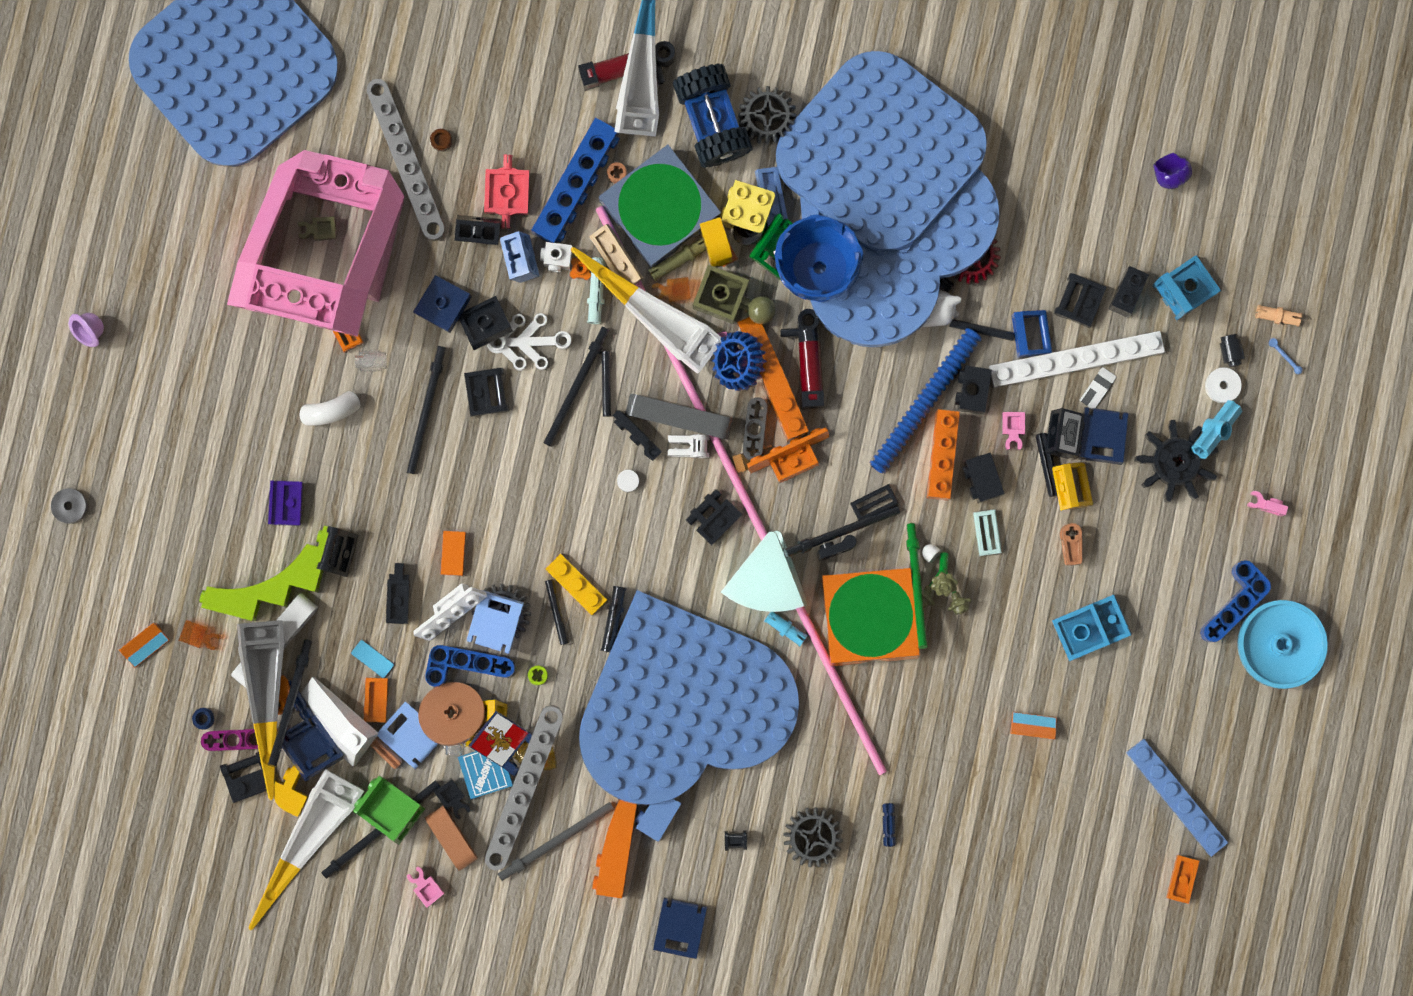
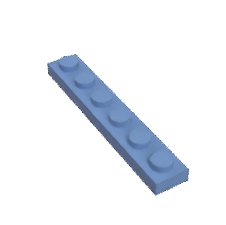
M1144 739L1140 740L1126 752L1210 857L1228 844L1226 839Z

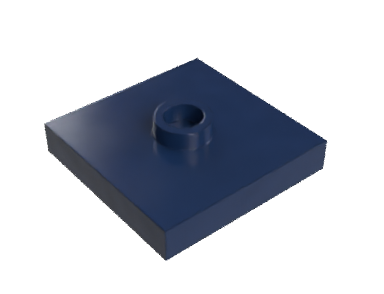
M435 275L413 313L451 333L472 295Z

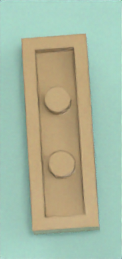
M605 224L589 236L612 272L634 285L644 279L609 224Z

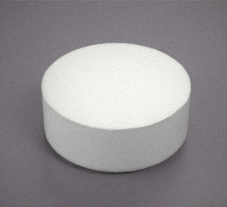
M632 470L622 471L617 478L619 488L624 492L634 491L639 485L638 475Z

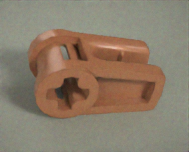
M1075 523L1064 525L1060 530L1064 564H1081L1082 530ZM1070 527L1072 531L1076 532L1072 539L1070 536H1066V532L1070 530Z

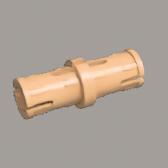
M1261 305L1257 306L1256 312L1258 313L1255 314L1257 319L1260 318L1274 321V324L1285 323L1297 327L1300 326V318H1302V313L1286 311L1282 307H1277L1276 309Z

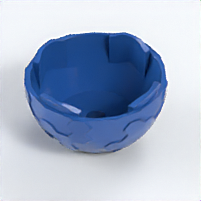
M816 214L798 220L788 226L779 237L774 257L780 279L786 288L794 295L805 300L823 302L840 297L854 285L860 274L863 250L855 233L845 223ZM817 264H823L826 267L825 272L821 274L816 273L813 269Z

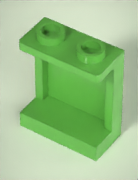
M379 775L378 778H374L368 785L369 790L366 794L356 801L353 812L386 835L390 840L400 845L425 811V808Z

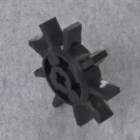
M1170 420L1168 424L1170 439L1162 442L1154 433L1148 431L1144 436L1156 447L1153 456L1139 455L1134 458V462L1152 464L1154 474L1145 479L1142 486L1143 488L1150 487L1157 480L1167 484L1164 502L1170 503L1174 497L1175 487L1182 485L1185 486L1189 497L1195 500L1199 496L1192 480L1197 476H1201L1206 480L1214 481L1217 475L1202 468V458L1193 453L1191 448L1195 440L1200 436L1202 427L1197 426L1192 430L1189 438L1186 439L1178 436L1176 420ZM1215 447V449L1211 452V454L1208 457H1211L1217 452H1219L1218 448ZM1179 457V462L1182 464L1176 467L1172 459Z

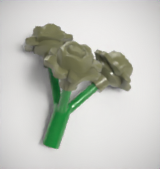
M942 552L940 553L938 573L932 578L931 583L922 590L923 607L935 605L931 596L933 590L936 591L938 596L942 594L949 596L952 592L951 597L953 601L947 609L948 611L953 610L955 615L963 614L969 610V604L972 602L971 598L961 597L959 591L956 592L958 581L953 578L951 573H948L949 554Z

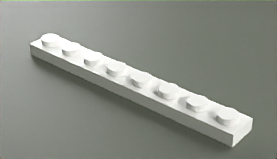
M1157 331L991 365L989 369H992L991 380L993 388L1153 356L1162 354L1165 351L1161 333Z

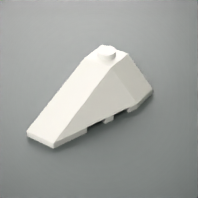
M312 677L301 692V695L313 715H316L344 755L343 758L354 767L379 733L318 679Z

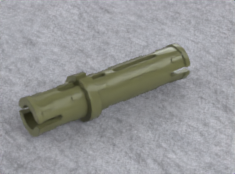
M703 237L689 246H683L681 251L649 269L648 271L656 282L689 260L691 262L694 261V257L706 251Z

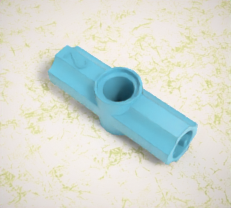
M1228 400L1214 419H1206L1202 427L1203 433L1191 447L1193 453L1197 454L1200 458L1207 459L1221 440H1228L1232 433V425L1243 412L1241 406L1234 401Z

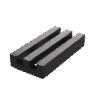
M887 484L851 502L850 506L857 520H861L899 504L890 484ZM886 490L888 491L889 494L859 509L857 508L856 505ZM889 498L892 499V502L861 516V512Z

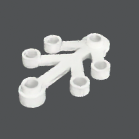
M538 313L535 315L534 321L517 338H509L513 333L511 332L499 338L502 341L499 347L494 346V341L487 344V347L493 353H503L513 363L516 370L522 371L527 366L525 359L518 357L509 348L519 347L535 362L537 369L545 370L548 367V360L540 356L530 346H556L558 349L565 350L570 347L572 340L571 336L565 331L558 332L554 337H531L539 327H544L547 324L546 315ZM522 314L513 316L510 322L513 332L516 328H521L525 325V317ZM540 316L545 318L542 324L537 323V318ZM517 317H521L523 319V322L521 324L515 323V319ZM560 338H566L567 343L565 345H561L559 343ZM522 360L524 362L523 367L518 368L516 362ZM539 360H545V361H546V364H545L544 367H539V366H538V361H539Z

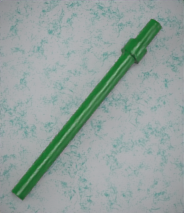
M909 523L907 524L908 540H906V547L910 555L918 648L925 649L927 648L918 556L920 544L916 536L915 524Z

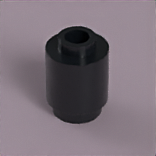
M1238 334L1221 337L1219 345L1223 363L1228 364L1229 367L1242 365L1241 361L1245 360L1242 341L1238 338Z

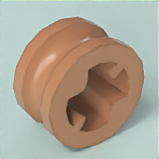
M615 162L608 167L607 175L611 182L617 183L627 175V171L623 164ZM614 168H619V171H623L620 174V178H615V175L611 176Z

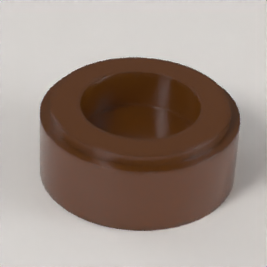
M436 129L430 136V143L435 150L446 151L452 145V137L447 130Z

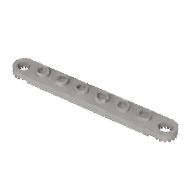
M374 79L367 86V94L419 224L426 238L434 241L442 238L445 228L389 87L385 81ZM376 85L384 87V92L380 96L372 94V88ZM432 223L438 224L440 227L439 232L435 235L429 234L427 230L428 226Z
M555 705L546 706L541 711L485 856V863L492 870L504 868L508 861L561 725L562 711ZM549 711H554L558 715V719L552 723L548 722L545 718V714ZM494 853H499L503 860L501 863L495 864L491 862L490 856Z

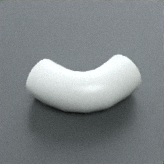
M347 391L327 402L305 404L300 410V419L303 424L308 426L333 423L360 409V400L355 393Z

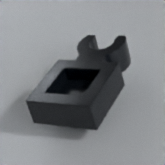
M452 778L434 790V793L446 809L451 806L454 808V816L457 819H461V815L458 813L460 808H465L468 813L470 812L469 805L466 802H461L465 795Z

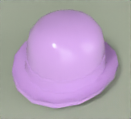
M84 313L80 316L72 314L68 323L72 335L85 346L97 347L99 345L98 338L104 330L101 319L93 313Z

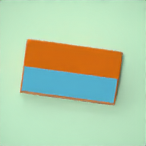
M152 623L119 651L136 668L170 640L157 623Z
M1012 712L1010 734L1055 740L1057 718Z

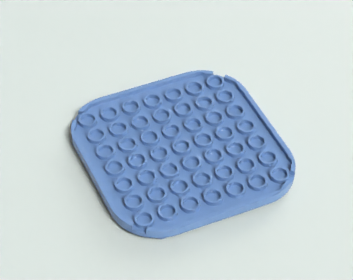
M174 0L136 34L129 51L130 71L138 86L203 159L218 166H239L256 158L321 103L332 91L337 80L338 60L334 48L294 0Z
M871 51L861 53L848 60L796 117L794 125L790 124L788 126L791 131L787 132L785 130L783 132L785 136L780 137L777 145L776 163L782 180L792 191L824 216L845 223L855 233L861 245L884 252V250H901L913 244L927 230L979 170L986 154V135L980 121L974 114L904 60L887 52Z

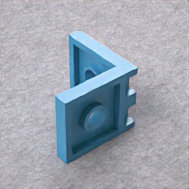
M1197 255L1172 272L1165 273L1152 285L1154 289L1157 288L1163 297L1162 300L1165 305L1169 306L1173 311L1176 321L1221 291ZM1186 280L1195 282L1196 288L1194 291L1185 289L1184 283Z

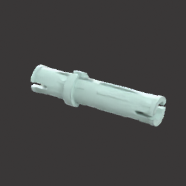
M592 258L605 267L603 258ZM592 272L590 298L587 299V304H589L587 323L601 324L602 305L605 302L603 299L604 284Z

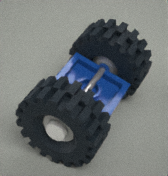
M717 63L706 67L702 66L699 69L686 72L683 76H679L674 80L673 86L679 103L685 105L697 139L694 147L701 167L719 166L743 157L753 150L746 128L739 127L727 93L731 84L723 64Z

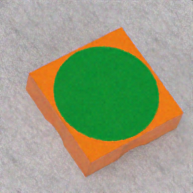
M911 568L822 576L830 667L862 664L873 660L898 661L919 658Z

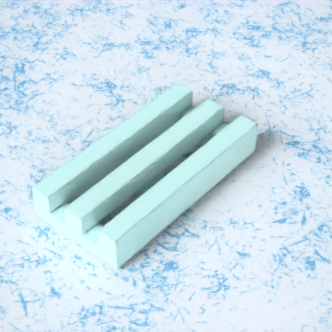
M996 510L974 512L973 517L979 556L1002 553ZM987 515H991L996 546L994 550H992ZM979 516L983 518L987 545L986 551L983 548Z

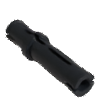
M613 586L610 605H607L609 611L600 651L610 652L618 634L621 613L625 609L623 608L627 588ZM618 598V604H617L616 614H615V618H614L613 615H614V610H615V604H616V599ZM612 621H614L611 640H609Z

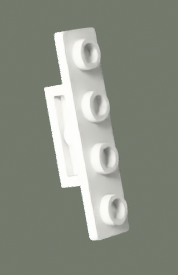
M460 584L433 605L435 615L413 631L414 636L425 640L435 638L440 632L448 628L457 619L485 599L487 593L474 587L469 588L466 584Z

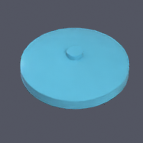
M1278 600L1257 607L1246 617L1238 635V653L1244 668L1256 681L1272 688L1287 689L1305 684L1319 672L1327 655V636L1321 621L1309 608L1293 601Z

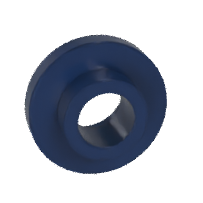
M199 708L192 716L194 726L201 730L209 729L215 721L214 713L208 708ZM203 714L208 718L205 723L200 721V717Z

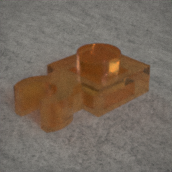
M688 277L667 279V286L659 283L652 285V289L661 290L659 296H654L659 300H662L665 296L669 297V302L691 300Z
M186 620L178 641L197 648H201L202 643H205L208 649L216 650L217 647L212 646L210 640L212 638L221 639V636L215 633L206 634L208 627Z

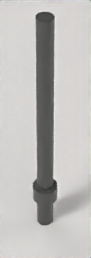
M610 802L523 858H517L512 861V865L498 873L501 881L516 872L520 873L525 870V866L613 811L612 804Z

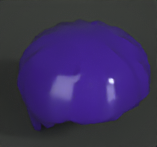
M1170 153L1158 159L1153 165L1158 184L1166 189H1176L1184 185L1192 176L1191 163L1185 158H1180L1176 153Z

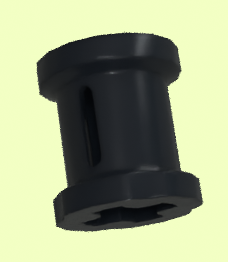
M743 830L742 833L724 831L725 851H729L731 848L747 850V830Z

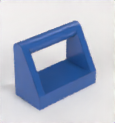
M1046 310L1014 312L1011 316L1015 333L1017 358L1052 353ZM1038 316L1043 349L1028 350L1023 318Z

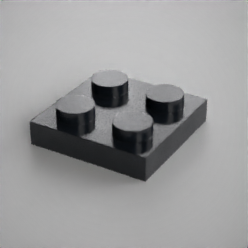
M496 296L463 311L459 318L473 350L513 332Z

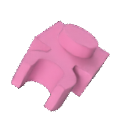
M1003 412L1002 435H1009L1005 442V449L1009 450L1010 442L1014 441L1017 443V450H1021L1022 441L1019 435L1025 434V412Z
M418 866L416 870L419 872V877L415 879L411 874H408L407 879L411 883L417 884L418 887L413 891L427 908L445 893L432 876L426 880L423 869Z

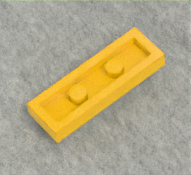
M562 554L545 569L591 615L607 601Z

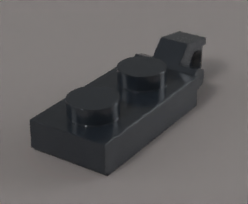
M617 410L612 415L616 419L614 423L622 431L626 428L632 434L629 438L637 446L640 444L644 446L645 456L654 461L662 453L651 439L621 410Z
M395 563L394 574H389V579H387L386 623L409 624L410 580L409 575L404 574L405 563Z

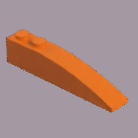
M750 317L738 321L741 332L752 334V336L758 338L759 343L763 344L761 350L766 352L763 355V359L767 362L763 363L762 367L765 371L760 372L761 380L787 442L808 434V428L763 325L753 322Z
M619 800L608 827L602 854L597 855L596 867H600L599 876H594L592 889H596V895L623 898L637 804Z

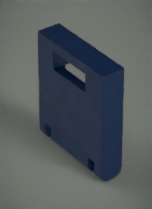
M1084 407L1085 427L1081 436L1082 448L1078 459L1122 465L1124 461L1128 413L1123 412L1122 419H1119V411L1093 408L1092 415H1089V407ZM1092 447L1113 449L1111 457L1091 454Z
M316 715L310 718L314 725L313 727L308 719H305L288 729L285 736L288 741L284 739L282 746L305 781L341 761L344 756ZM324 755L329 757L328 760L313 768L312 762Z
M664 898L653 950L697 959L707 906H703L701 914L697 913L698 904L672 899L670 908L666 907L668 898ZM666 939L688 943L687 952L665 948Z

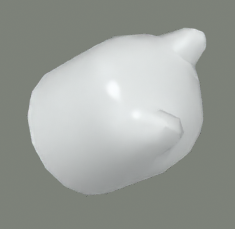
M939 291L938 300L930 318L922 327L950 324L954 318L959 316V312L956 311V305L961 303V297L952 296L946 291Z

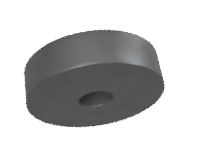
M66 488L58 491L52 498L51 511L58 521L74 524L82 520L86 515L88 504L81 492ZM71 502L73 507L67 510L66 504Z

